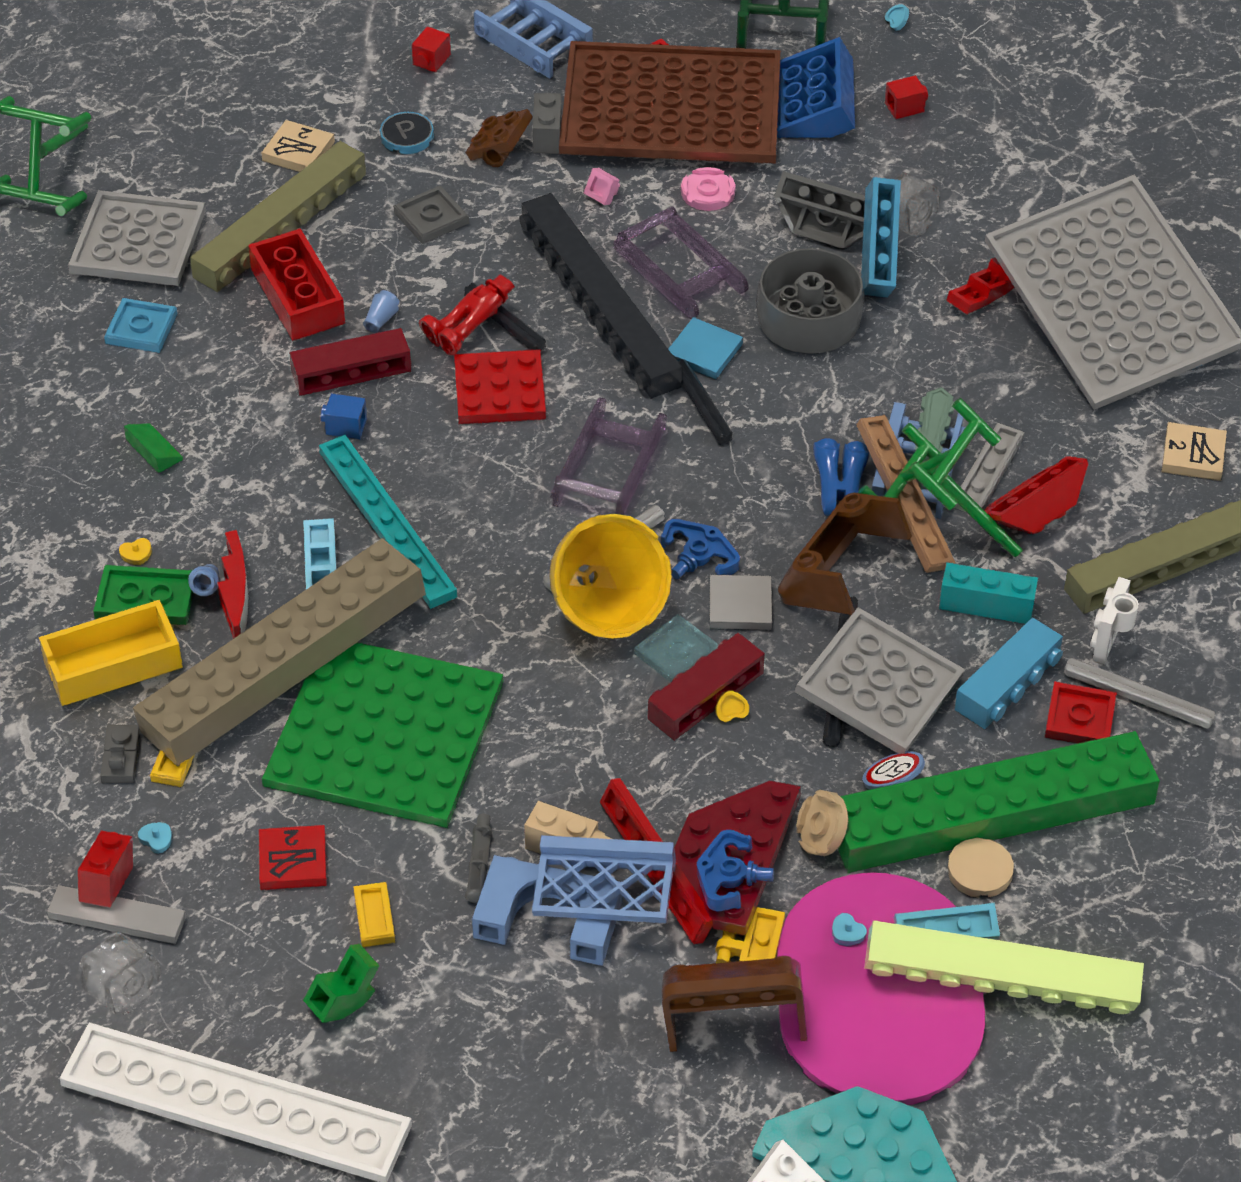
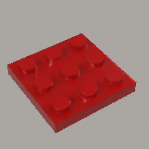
M540 349L454 354L459 424L546 419Z

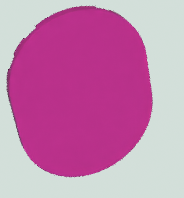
M858 873L839 877L816 887L806 894L789 912L783 923L777 948V957L789 956L797 960L801 965L807 1041H800L797 1004L778 1005L780 1031L790 1056L794 1057L803 1069V1073L821 1088L826 1087L838 1094L859 1086L903 1104L914 1105L931 1099L933 1095L946 1088L953 1087L964 1077L976 1056H978L985 1028L983 992L974 990V986L960 984L959 987H947L941 985L940 980L926 979L924 982H916L906 979V975L893 973L892 976H878L873 974L871 969H864L869 928L873 920L894 924L893 917L895 914L956 907L944 895L921 882L907 877L887 873ZM841 913L852 915L855 922L861 923L866 927V938L856 945L844 946L837 944L832 936V925L836 916Z

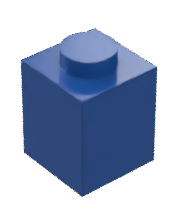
M331 393L328 404L323 405L321 410V422H325L326 435H346L347 438H361L367 420L365 398Z

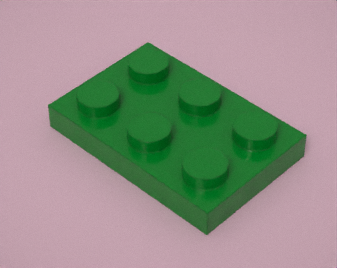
M105 565L93 610L94 618L99 619L160 600L170 624L187 625L194 594L188 583L192 570Z

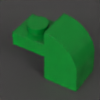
M361 944L350 945L337 971L317 974L303 1001L322 1023L343 1019L361 1008L371 998L375 989L370 983L379 965Z

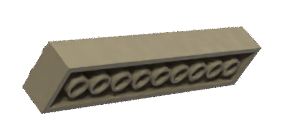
M381 538L134 706L133 710L140 732L159 750H162L178 767L182 762L194 756L426 595L421 569Z

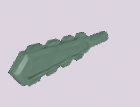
M942 387L929 391L926 396L922 397L921 409L924 412L920 413L919 424L922 427L918 428V431L941 453L943 447L940 444L945 443L947 433L944 430L949 429L951 423L949 415L954 412L952 407L954 404L953 396ZM926 456V458L923 460V462L926 461V460H928V459H930V458ZM917 480L920 489H925V487Z

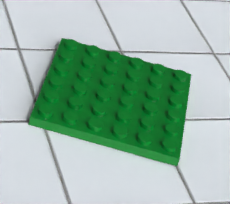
M357 642L305 678L263 774L262 785L263 787L448 828L503 685V674Z

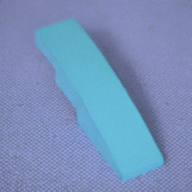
M334 518L303 520L306 589L337 569Z

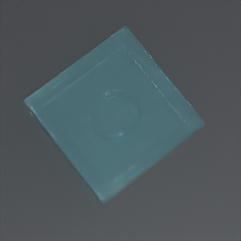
M677 614L634 647V654L672 682L677 674L687 671L694 666L700 657L710 654L719 644Z

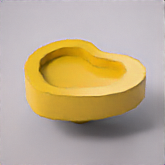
M146 538L137 539L132 543L126 542L119 547L120 557L132 565L144 564L152 552L151 543Z
M734 691L724 692L716 704V715L718 719L724 722H728L734 717L745 718L749 713L747 700Z

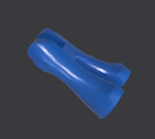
M830 438L814 442L813 452L820 473L821 505L825 516H829L836 508L837 500L841 501L847 494L859 492L861 477L870 455L866 444L859 441L845 444L842 453L841 482L838 479L840 443Z

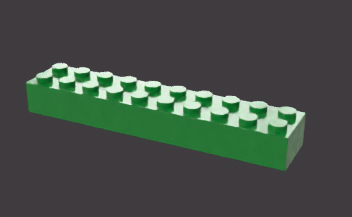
M1136 731L840 796L847 808L848 824L846 834L841 845L838 847V851L847 873L953 850L956 845L969 839L983 838L993 841L1155 804L1160 780Z

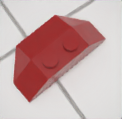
M1066 456L1057 464L1047 467L989 504L984 511L998 524L1013 530L1024 531L1029 534L1041 532L1046 524L1065 516L1066 511L1077 504L1087 471L1088 461L1085 458Z

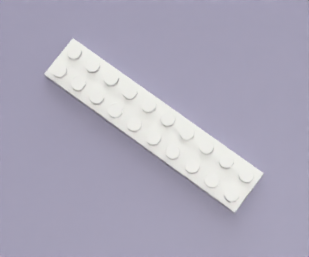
M90 1022L59 1078L63 1087L377 1182L388 1181L412 1126L411 1118Z

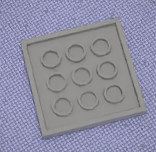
M98 190L69 261V273L179 286L206 212L205 203Z
M858 607L797 683L794 692L896 753L905 754L963 677L965 669Z

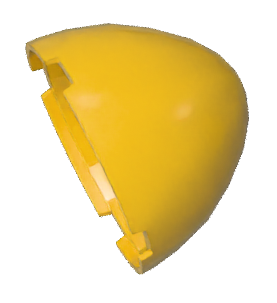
M619 514L591 517L567 532L556 548L551 560L549 573L550 589L557 606L565 618L577 628L593 636L611 639L631 636L646 625L651 624L664 608L670 593L672 578L669 556L665 554L657 534L643 522L631 516ZM581 566H588V568L584 572L579 571V568ZM594 572V579L590 583L589 575ZM577 576L582 578L583 585L579 583Z

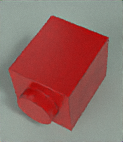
M428 26L412 43L413 65L435 73L451 55L450 34Z
M916 75L886 83L885 104L895 119L925 112L928 91L926 86L920 83Z

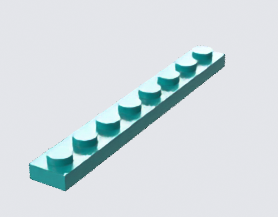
M343 435L320 444V455L379 538H383L421 569L426 595L422 598L429 608L432 609L457 598V588L347 436Z

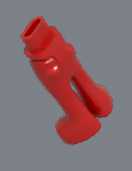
M501 274L494 280L487 279L485 285L481 284L470 291L447 316L438 320L428 314L419 320V326L432 344L436 347L441 345L446 354L454 355L462 348L464 340L482 322L497 313V309L508 299L507 294L515 286Z

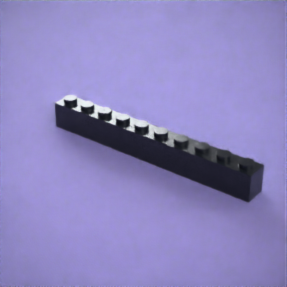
M549 193L523 202L522 215L519 216L522 229L529 232L534 245L543 251L547 263L553 265L557 270L561 282H565L568 285L572 297L575 300H579L585 315L591 317L595 322L599 334L606 337L611 350L622 359L624 368L627 371H631L634 375L638 387L641 390L644 389L650 399L681 388V365L553 194Z

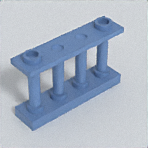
M510 0L508 6L491 17H488L479 10L474 12V33L549 79L553 77V60L570 49L571 41L593 42V28L546 0ZM514 13H519L525 17L509 29L500 24ZM534 24L543 28L542 31L528 40L519 35ZM553 35L563 40L547 52L538 47V45Z
M894 402L889 424L902 451L914 454L916 445L913 442L904 441V437H901V433L904 434L902 429L908 423H911L917 430L922 426L919 424V421L909 420L910 417L905 416L906 404ZM959 413L955 428L949 427V429L944 430L947 433L946 438L952 439L949 449L952 448L966 428L962 426L963 417ZM943 448L942 453L945 452V451H947V450H949V449H948V448ZM953 468L948 474L950 477L952 475ZM876 469L872 491L877 496L884 497L887 489ZM921 489L926 501L937 503L935 518L941 519L945 506L927 489Z

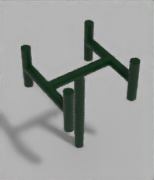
M741 0L740 9L737 13L736 48L746 49L749 14L816 18L815 46L825 43L829 0H819L818 8L790 6V0H778V5L752 4V0Z

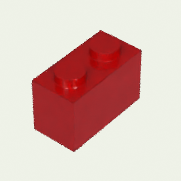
M100 831L78 868L79 902L111 908L133 869V836Z

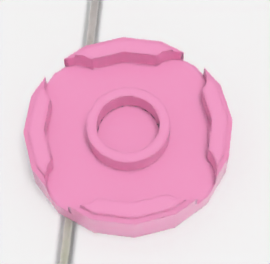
M698 168L693 170L691 175L688 177L686 175L683 178L681 195L689 206L698 210L713 211L722 209L733 201L736 186L734 179L730 175L729 177L724 175V171L718 168Z

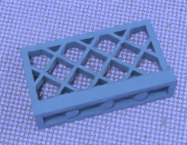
M541 835V856L532 906L533 916L651 923L667 922L672 876L676 866L673 842ZM548 865H562L567 870L554 880L546 873ZM585 867H595L600 872L587 882L578 874ZM619 868L628 869L633 875L620 884L611 875ZM652 870L665 871L664 878L655 885H652L644 877ZM573 877L581 886L567 896L559 886ZM606 878L614 888L600 897L592 888ZM639 880L647 888V891L633 899L626 889ZM553 890L562 898L554 906L541 905L542 898ZM586 892L595 900L587 908L578 907L573 902ZM619 894L629 903L620 910L611 909L607 905L610 900ZM654 896L661 903L660 912L645 911L640 905Z

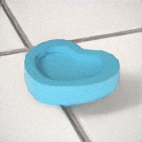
M903 4L895 5L887 11L885 20L890 23L891 28L898 31L905 26L909 17V9Z
M160 822L143 826L138 831L139 842L142 845L149 846L154 853H163L170 847L172 842L170 826Z
M841 913L834 919L832 936L837 944L844 946L856 945L866 938V927L861 923L855 922L852 915Z

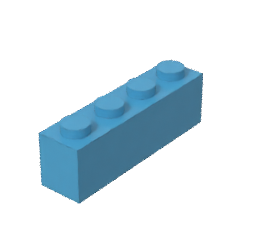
M873 177L865 189L861 270L864 295L888 298L896 288L901 180Z
M1032 617L957 690L954 710L983 729H986L993 721H999L1004 715L1006 708L1012 702L1017 703L1022 698L1025 689L1031 684L1035 685L1038 683L1044 671L1050 665L1053 667L1058 663L1063 653L1061 650L1063 636Z

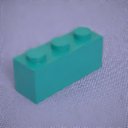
M946 562L939 609L1026 624L1032 618L1038 578Z

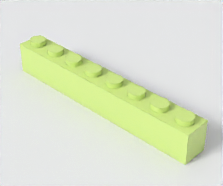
M873 920L869 928L864 969H871L872 973L878 976H892L893 973L906 975V979L916 982L934 979L940 980V984L947 987H959L960 984L974 986V990L990 993L994 992V989L1008 991L1007 994L1016 998H1026L1028 995L1040 996L1042 1001L1048 1003H1061L1062 1000L1075 1002V1005L1080 1008L1092 1009L1097 1005L1109 1007V1011L1113 1013L1128 1014L1130 1011H1134L1141 1001L1144 963Z

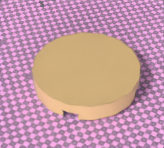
M818 790L813 797L809 796L803 802L798 813L796 827L797 833L801 834L802 839L799 843L807 853L827 856L832 854L841 845L846 834L848 814L844 800L837 793Z
M974 838L965 840L956 845L949 855L948 872L951 883L960 892L971 897L979 898L980 895H988V897L997 896L1005 891L1012 881L1014 863L1010 853L1001 844L990 839Z

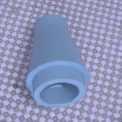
M386 290L375 294L363 326L368 331L377 333L398 312V298Z
M207 564L192 570L188 578L191 590L199 596L213 594L218 588V568L213 564Z

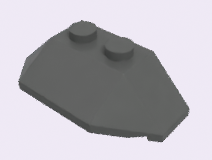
M786 171L782 172L774 198L792 234L843 250L863 239L865 195Z

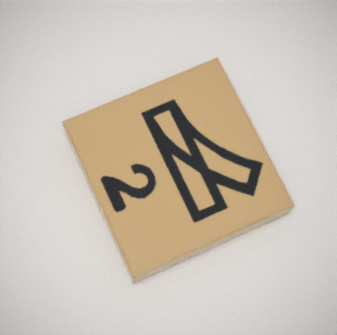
M285 120L261 152L262 161L300 172L331 148L335 142L334 134Z
M1168 422L1161 472L1221 481L1227 431Z

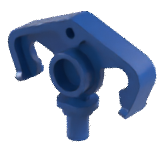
M671 519L665 524L661 534V545L664 549L666 545L674 542L673 535L675 533H682L688 539L684 545V551L677 557V564L671 569V576L673 578L679 579L685 572H694L698 566L707 564L713 556L728 560L726 564L717 565L715 568L716 575H732L739 570V553L717 527L680 519Z
M734 830L721 831L698 859L697 876L706 904L711 910L723 911L741 908L739 891L719 896L716 892L720 886L735 888L742 884L744 878H747V886H752V883H756L757 880L773 882L774 868L758 867L751 860H749L748 866H746L739 858L726 855L725 848L729 845L736 846L738 850L750 852L752 850V837L750 835H744Z

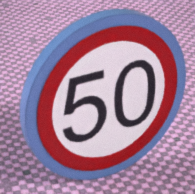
M917 752L895 753L872 764L863 774L862 780L865 787L870 790L911 781L921 773L925 766L923 756Z

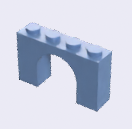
M493 856L472 918L473 938L503 945L506 944L516 913L523 905L534 900L539 864L519 861L513 857ZM547 866L546 873L554 880L567 870ZM578 872L586 882L594 877ZM571 877L559 887L568 896L581 885ZM605 878L592 889L602 897L614 887ZM554 890L543 897L562 900ZM586 892L573 902L578 907L587 908L595 900ZM621 894L617 895L607 905L611 909L620 910L623 896ZM577 918L570 938V959L603 966L617 920Z

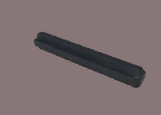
M471 283L469 286H466L464 288V296L478 285ZM502 304L497 309V313L491 316L492 319L531 350L540 349L541 351L546 348V340Z
M685 359L679 360L678 363L682 367L681 384L719 444L723 445L726 442H731L733 432Z

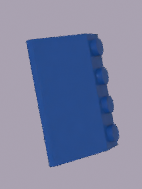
M840 37L780 60L777 138H831L855 129L853 58Z

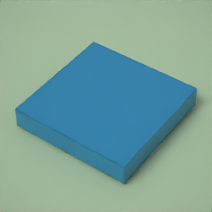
M122 298L104 336L105 344L160 353L178 314L177 307Z
M693 317L669 347V351L677 361L685 359L693 371L717 379L743 345V337Z

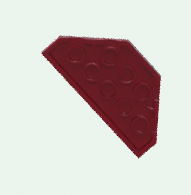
M769 780L688 814L674 847L676 862L704 902L705 909L713 920V929L746 935L767 881L757 880L756 883H752V886H747V878H744L742 884L738 887L725 888L720 886L716 892L719 896L739 891L741 908L713 911L706 904L697 876L698 859L721 831L734 830L752 837V850L746 852V850H738L736 846L729 845L725 848L728 857L739 858L746 866H748V862L751 860L758 867L773 868L801 797V786Z

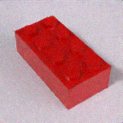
M301 228L248 245L251 270L292 341L345 324L343 298Z

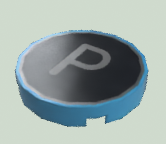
M401 112L389 116L382 122L380 137L382 144L388 150H399L400 154H414L425 150L430 145L429 142L433 141L434 129L432 122L426 116L414 112Z

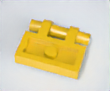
M757 907L744 941L735 940L736 933L723 931L722 938L717 941L715 949L717 953L716 963L730 962V958L733 956L740 957L739 961L776 958L780 935L785 921V912Z

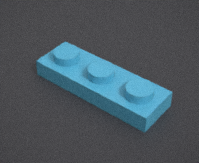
M995 903L899 913L893 917L894 924L987 939H998L1000 937Z

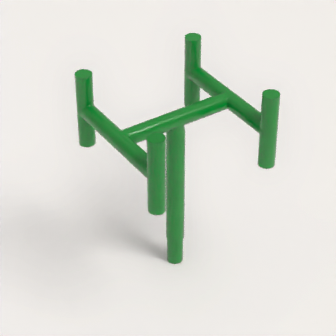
M7 96L0 100V114L31 120L28 188L10 185L11 177L9 175L1 176L0 194L57 206L55 209L56 213L59 216H63L87 199V194L84 191H79L71 197L39 191L40 159H43L87 130V123L91 121V115L88 112H83L77 117L71 118L14 106L15 101L13 97ZM42 123L60 126V133L41 144Z
M962 398L957 399L952 407L968 422V425L952 448L943 453L935 448L911 423H908L902 429V432L918 448L884 497L898 498L907 483L917 479L948 510L953 509L958 503L997 543L1014 558L1022 552V548L948 475L977 432L992 447L999 443L1001 437ZM926 456L930 458V459H928V460H926V461L923 462V460L926 458ZM867 485L863 486L858 492L876 495Z

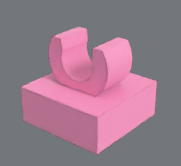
M592 168L584 194L603 205H610L613 196L617 195L619 190V179L600 168Z

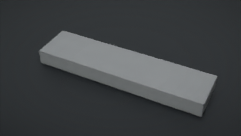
M997 423L993 430L1001 437V440L993 447L988 442L985 443L961 485V488L983 510L1024 439L1025 432ZM958 503L954 507L966 512Z
M58 885L47 910L48 919L176 944L186 919L185 910L116 897L111 908L79 902L78 889Z

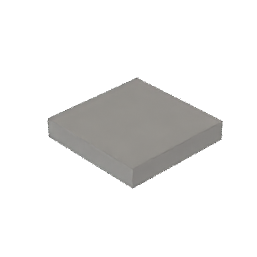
M710 575V629L771 630V576Z

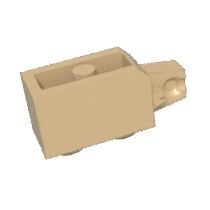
M540 801L536 803L524 825L525 849L541 854V835L612 839L598 830V821Z

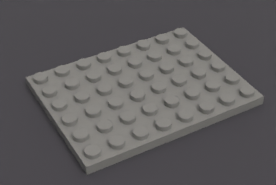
M1135 174L990 232L985 236L986 244L1094 410L1241 349V329Z

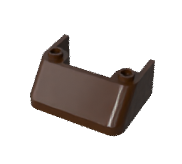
M855 492L847 494L789 567L778 586L782 602L787 605L852 615L855 610L842 574L829 570L858 533L910 540L912 535L900 499Z
M789 956L689 966L679 964L672 966L663 974L662 1007L670 1052H677L675 1014L785 1004H797L800 1041H807L801 965L797 960Z

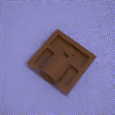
M528 109L517 112L513 110L502 116L486 118L482 122L479 132L471 139V144L465 152L470 161L482 158L489 166H502L531 122L533 116Z

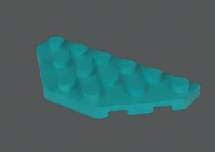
M859 1086L767 1120L752 1151V1157L763 1161L773 1145L778 1141L784 1140L825 1182H957L922 1110Z

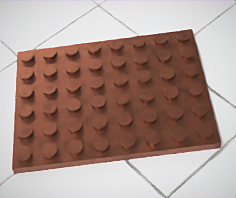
M571 41L559 154L776 164L781 50Z

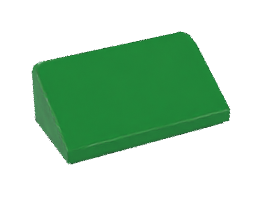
M150 423L128 424L124 426L126 440L158 473L183 460V456Z

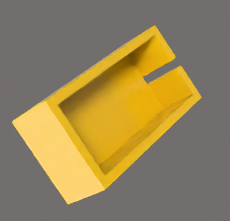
M160 600L39 637L43 660L62 706L183 668L178 640Z

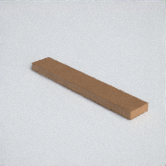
M886 415L861 418L856 425L888 491L908 461ZM914 479L908 482L898 496V499H900L912 535L910 540L926 573L945 570L946 562L953 564L956 562L917 480Z

